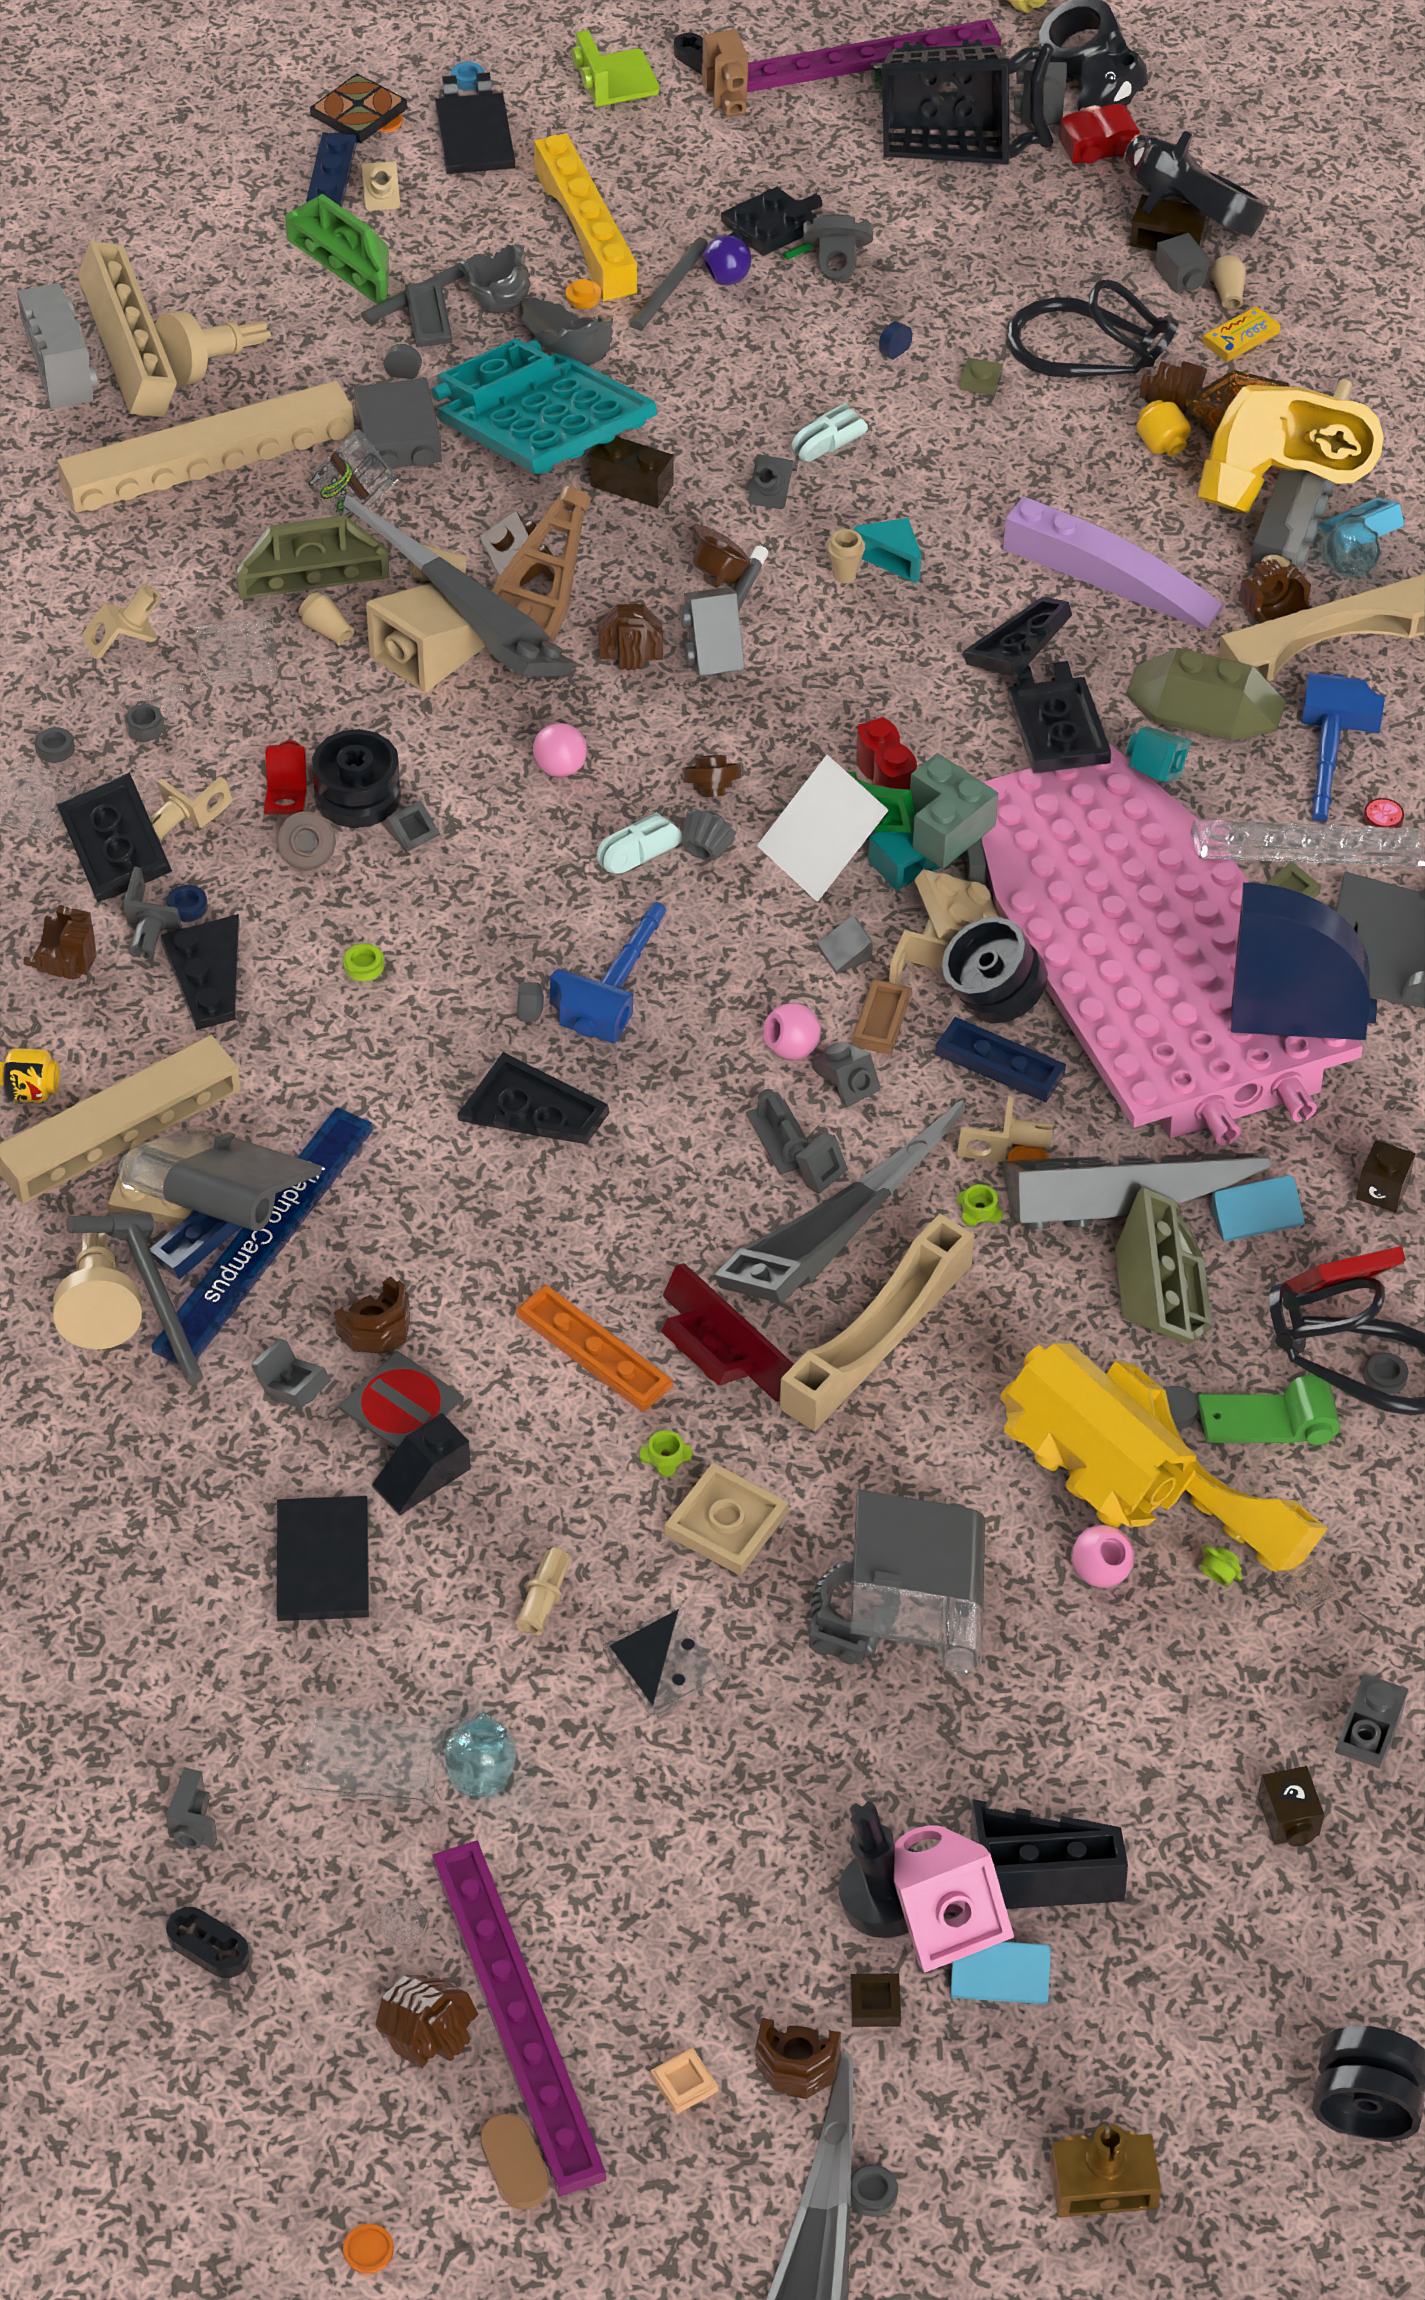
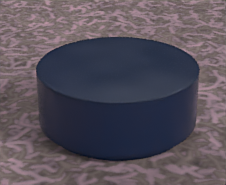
M894 321L886 326L879 339L881 354L894 360L907 351L913 337L911 328L898 321Z
M183 885L173 889L168 894L166 900L167 906L178 909L181 922H192L200 919L208 908L205 892L193 885Z

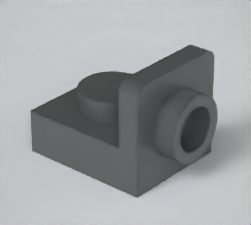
M184 1767L166 1815L169 1837L174 1838L181 1846L190 1849L200 1848L201 1845L215 1847L217 1841L215 1820L205 1816L210 1793L204 1791L202 1771Z

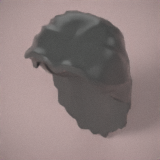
M538 298L520 303L521 322L553 354L557 353L571 357L588 366L602 360L610 350V343L613 340L612 317L604 318L599 315L598 319L592 317L579 318L574 313L567 311L559 303L554 304L549 301H541Z

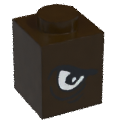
M1375 1140L1361 1171L1356 1199L1396 1213L1409 1185L1416 1153Z
M1303 1766L1263 1774L1257 1797L1274 1845L1288 1842L1290 1846H1303L1314 1840L1316 1836H1320L1325 1814L1308 1767Z

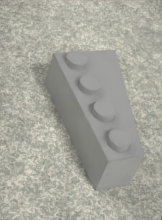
M60 283L18 290L20 316L50 409L94 401L92 388L98 387L96 371L93 365L89 366L90 357L87 344L83 340L79 321L74 318L75 314L71 297H65Z

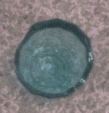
M1362 517L1344 518L1330 529L1323 543V552L1327 563L1334 571L1344 577L1357 578L1364 576L1376 566L1381 553L1378 533L1371 530L1365 524V519Z

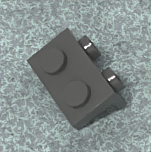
M1029 60L1016 71V84H1022L1021 91H1015L1014 112H1021V123L1032 124L1030 120V76L1035 64L1032 60ZM1049 62L1044 77V117L1047 125L1060 124V119L1063 118L1067 63Z

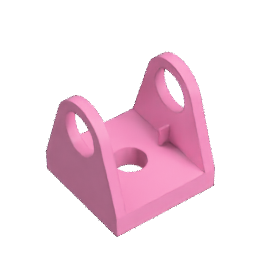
M935 1825L913 1829L897 1840L894 1851V1883L916 1958L924 1973L1014 1938L992 1857L983 1845L945 1827ZM926 1839L940 1840L935 1847L922 1852L907 1851L910 1846ZM944 1913H960L959 1916L952 1919L944 1918Z

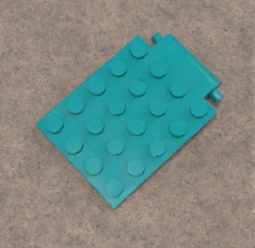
M517 338L512 339L438 374V385L431 388V394L436 401L446 397L451 401L438 408L441 422L533 474L547 473L554 468L555 464L565 459L580 457L586 449L596 444L611 442L615 439L616 434L627 429L642 427L647 419L658 415L654 400L571 357L557 353L545 354L542 352L541 345L536 339L528 343H524Z

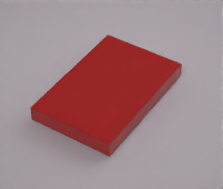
M1402 1246L1320 1264L1283 1283H1287L1294 1292L1300 1295L1351 1278H1374L1404 1264L1403 1262L1406 1259Z

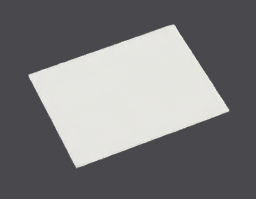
M826 755L757 846L818 902L889 810L829 755Z

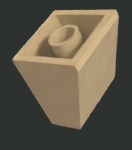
M433 583L371 599L366 603L370 657L424 693L428 692L486 647L460 612Z

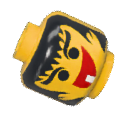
M14 1048L8 1052L5 1062L0 1061V1087L4 1088V1093L9 1101L40 1104L46 1102L50 1094L57 1093L60 1066L58 1061L52 1059L51 1054L47 1050Z

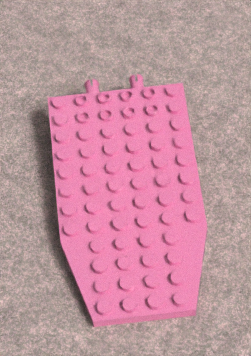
M1109 745L1111 749V763L1035 774H1033L1032 768L983 781V783L999 793L996 826L982 837L989 886L992 887L995 909L1000 917L1012 920L1023 931L1030 944L1044 959L1048 972L1045 989L1133 1128L1158 1120L1168 1137L1172 1139L1208 1127L1216 1143L1225 1146L1226 1141L1222 1134H1224L1229 1144L1233 1143L1240 1136V1127L1233 1120L1239 1117L1284 1104L1294 1121L1302 1122V1117L1298 1111L1301 1112L1305 1120L1311 1118L1316 1112L1317 1105L1310 1096L1321 1092L1324 1069L1361 1058L1363 1046L1359 1040L1231 1032L1232 994L1243 882L1249 883V881L1217 835L1149 776L1129 767L1130 760L1112 745Z

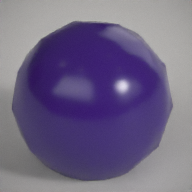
M732 235L716 237L707 245L702 256L711 277L719 285L739 283L748 274L752 262L748 246L743 240Z

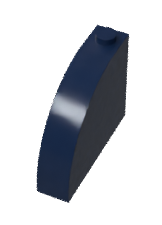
M1243 882L1232 994L1231 1032L1366 1040L1368 1023H1376L1377 999L1370 998L1369 960L1365 947L1355 930L1337 912L1312 897L1283 887Z

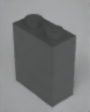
M427 378L354 387L356 416L365 457L367 456L366 462L368 461V467L371 465L372 460L373 462L376 460L371 455L369 457V453L382 461L387 468L386 471L399 467L428 466L432 463L442 462L441 437ZM377 460L380 465L376 469L372 465L368 471H384L385 467Z

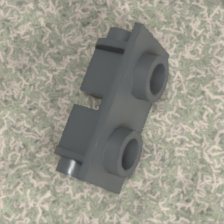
M765 1089L758 1095L757 1108L746 1111V1115L778 1173L781 1175L800 1168L795 1156L810 1143L785 1099L782 1100L778 1092H773L772 1089Z

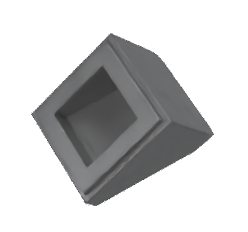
M421 800L387 817L382 823L383 827L406 852L440 835Z
M855 916L845 920L817 943L818 949L836 974L872 960L873 942Z

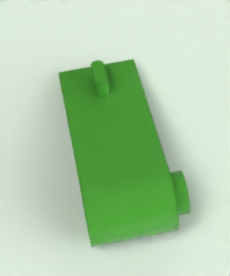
M1314 1374L1304 1375L1293 1380L1287 1387L1284 1395L1199 1394L1198 1396L1206 1443H1291L1308 1441L1312 1445H1323L1331 1441L1340 1431V1422L1331 1384Z

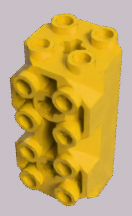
M1053 1343L1047 1349L1042 1345L1033 1348L1026 1355L1023 1362L1025 1367L1016 1380L1009 1383L1000 1395V1400L1006 1405L1008 1419L1003 1427L1005 1433L1012 1439L1025 1443L1035 1453L1034 1459L1044 1468L1050 1471H1056L1059 1466L1067 1469L1070 1477L1065 1483L1066 1489L1074 1496L1087 1500L1097 1510V1517L1106 1525L1119 1528L1122 1523L1129 1527L1148 1526L1157 1519L1151 1512L1158 1506L1167 1511L1178 1501L1194 1478L1195 1468L1189 1463L1196 1462L1197 1455L1072 1343Z

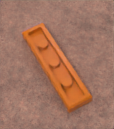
M547 1284L516 1309V1317L643 1413L673 1387V1379Z

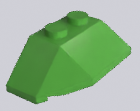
M324 194L285 215L287 240L376 304L387 300L390 272L388 245L368 225Z

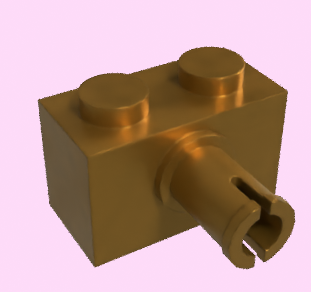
M1110 2123L1109 2134H1106V2125L1103 2124L1097 2128L1094 2139H1089L1083 2135H1073L1059 2142H1053L1050 2168L1058 2218L1158 2209L1162 2188L1152 2133L1138 2135L1134 2131H1124L1120 2126Z

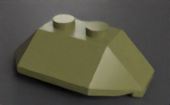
M345 515L268 526L236 569L240 600L390 578L387 548Z
M1175 648L1136 666L1126 692L1130 701H1134L1138 708L1156 723L1227 740L1250 738L1263 733L1270 734L1277 731L1286 705V701L1253 665L1181 648Z
M1143 1187L1136 1195L1115 1247L1123 1318L1189 1345L1212 1328L1204 1257L1190 1228L1179 1216L1182 1211L1178 1202Z

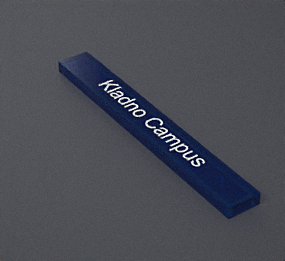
M336 1107L297 1157L321 1165V1174L276 1193L273 1212L266 1226L260 1231H253L243 1227L176 1312L196 1360L372 1133V1122ZM163 1329L151 1345L152 1352L179 1365Z

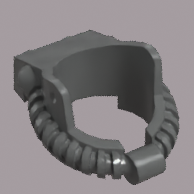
M852 1559L850 1562L843 1561L841 1565H834L833 1569L829 1568L815 1586L811 1600L813 1619L808 1627L809 1648H812L819 1655L829 1654L838 1657L846 1664L851 1665L855 1663L861 1665L865 1656H871L875 1653L877 1643L893 1626L899 1612L900 1602L898 1600L899 1594L879 1591L883 1599V1605L878 1611L871 1614V1620L849 1622L836 1616L829 1608L833 1590L840 1584L853 1580L854 1559Z

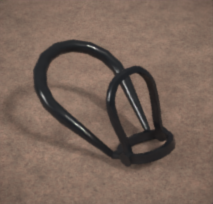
M1100 280L1092 288L1089 302L1078 298L1053 297L1035 301L1020 309L1007 326L1006 343L1016 360L1028 369L1047 376L1074 378L1136 374L1142 368L1154 365L1156 359L1173 339L1179 323L1171 315L1157 318L1133 293L1120 283L1112 280ZM1101 288L1111 289L1123 297L1152 325L1149 331L1098 306L1097 300ZM1055 311L1075 312L1094 319L1096 324L1106 334L1134 351L1132 357L1134 364L1133 366L1051 362L1036 357L1024 347L1020 339L1021 330L1029 320L1040 314ZM1114 327L1142 336L1143 338L1140 343H1137ZM1160 333H1164L1156 345L1148 351L1147 349Z
M1356 1277L1300 1295L1294 1292L1287 1283L1271 1287L1269 1305L1276 1333L1275 1342L1277 1346L1283 1348L1287 1353L1290 1362L1295 1363L1357 1400L1385 1412L1409 1416L1425 1414V1396L1408 1398L1390 1395L1299 1356V1353L1304 1352L1306 1347V1337L1330 1335L1345 1331L1396 1339L1416 1347L1425 1354L1424 1332L1402 1323L1373 1319L1381 1311L1385 1300V1287L1381 1281L1370 1277ZM1368 1288L1376 1291L1371 1305L1363 1312L1351 1318L1303 1316L1300 1307L1350 1290ZM1283 1306L1289 1311L1292 1329L1287 1328Z

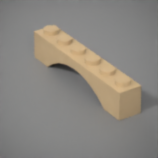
M1425 574L1403 579L1390 585L1370 589L1360 594L1337 599L1327 604L1301 610L1294 614L1221 635L1218 657L1253 665L1269 682L1275 678L1281 667L1294 655L1308 646L1326 639L1364 633L1394 635L1409 639L1425 634Z
M939 1213L914 1239L890 1280L865 1311L834 1339L818 1348L808 1350L781 1378L780 1410L815 1432L972 1266L975 1235Z

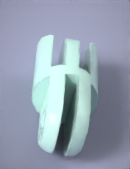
M845 402L813 420L812 424L798 432L792 441V450L794 454L799 455V459L802 461L811 462L824 453H831L865 434L868 430V425L862 418L859 419V415L853 409H849V405Z
M656 812L606 837L598 847L597 860L600 866L607 872L613 874L624 873L675 848L681 843L683 836L680 829Z

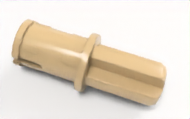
M553 1547L545 1552L534 1580H530L526 1585L528 1595L515 1621L517 1629L538 1636L543 1634L544 1626L553 1604L558 1603L561 1599L559 1589L571 1562L570 1555L567 1552L562 1551L558 1547Z

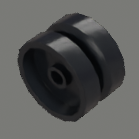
M362 729L345 730L328 736L316 747L312 756L315 802L317 809L324 818L336 825L349 828L371 827L383 822L397 810L401 800L399 760L397 750L389 739L372 731Z
M996 916L981 918L972 922L952 938L944 951L942 970L946 982L960 997V1000L970 1012L981 1021L991 1024L1004 1023L1024 1015L1039 1001L1046 988L1048 972L1044 959L1030 944L1023 931L1012 920Z
M1348 2026L1335 2029L1323 2038L1318 2064V2070L1321 2075L1317 2077L1312 2110L1316 2118L1336 2132L1381 2142L1407 2139L1417 2133L1422 2122L1425 2100L1422 2092L1425 2090V2048L1410 2037L1393 2030L1374 2026Z

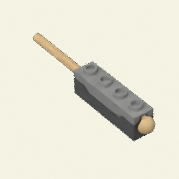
M1347 379L1340 380L1333 397L1347 400L1352 383ZM1281 469L1253 542L1249 568L1254 569L1255 564H1261L1262 561L1266 563V560L1272 561V559L1277 560L1281 567L1295 564L1296 568L1298 566L1305 568L1310 551V545H1306V543H1314L1319 526V521L1315 520V518H1323L1328 502V496H1324V494H1332L1335 483L1308 471Z

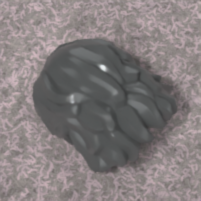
M508 244L505 248L502 247L500 252H496L493 259L489 254L484 258L474 254L473 259H468L467 262L465 260L460 262L459 269L465 274L469 285L468 290L482 309L492 313L507 312L517 307L527 296L531 283L529 280L530 272H528V268L524 264L526 257L523 254L524 246L520 244L511 246Z

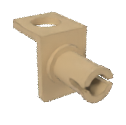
M396 161L361 164L365 209L367 211L399 209L400 195Z
M141 584L138 592L126 608L108 603L103 604L82 634L93 658H102L119 633L148 642L157 640V636L147 619L156 605L162 600L160 593L150 585L147 587L146 584ZM104 624V638L97 644L95 640L96 631L100 625Z
M221 776L218 777L192 801L161 778L157 785L165 804L150 817L159 841L181 820H190L196 826L202 828L231 804L233 799L226 780ZM220 792L217 803L207 810V803L210 798Z
M930 916L923 934L904 930L891 960L889 983L897 984L906 961L942 970L944 951L950 942L938 938Z
M1008 1096L1003 1133L963 1127L960 1130L957 1156L1002 1162L1006 1160L1007 1147L1012 1148V1144L1050 1150L1053 1123L1048 1124L1016 1119V1115L1012 1114L1014 1096ZM974 1140H982L989 1143L991 1148L986 1151H977L972 1149L968 1143Z

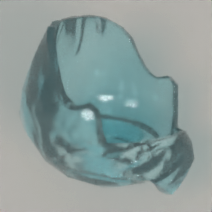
M485 1712L477 1715L476 1719L464 1721L453 1732L446 1744L445 1762L448 1778L454 1789L466 1796L471 1795L476 1798L494 1796L507 1786L517 1756L513 1737L508 1733L507 1728L500 1722L492 1720Z

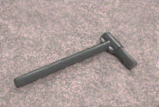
M108 1213L106 1216H68L66 1227L69 1233H106L108 1236L127 1240L186 1382L190 1385L199 1383L203 1378V1374L145 1241L153 1233L154 1220L152 1214Z

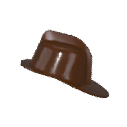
M696 524L693 526L699 538L693 564L703 572L704 581L709 585L717 588L723 582L734 584L749 565L755 566L741 547L723 534L704 525Z

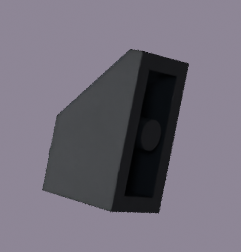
M440 1413L405 1436L373 1482L372 1487L400 1516L471 1469L469 1440L443 1413Z

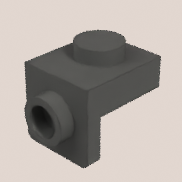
M838 1042L825 1048L824 1053L811 1059L813 1068L819 1076L836 1083L841 1101L847 1106H851L880 1090L871 1053L846 1042Z
M277 1339L252 1363V1369L266 1395L273 1400L301 1409L313 1401L318 1392L331 1381L324 1367L296 1359L288 1342L283 1339Z

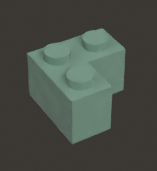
M936 753L911 773L910 790L917 812L914 820L913 849L944 869L996 826L999 793L939 753Z

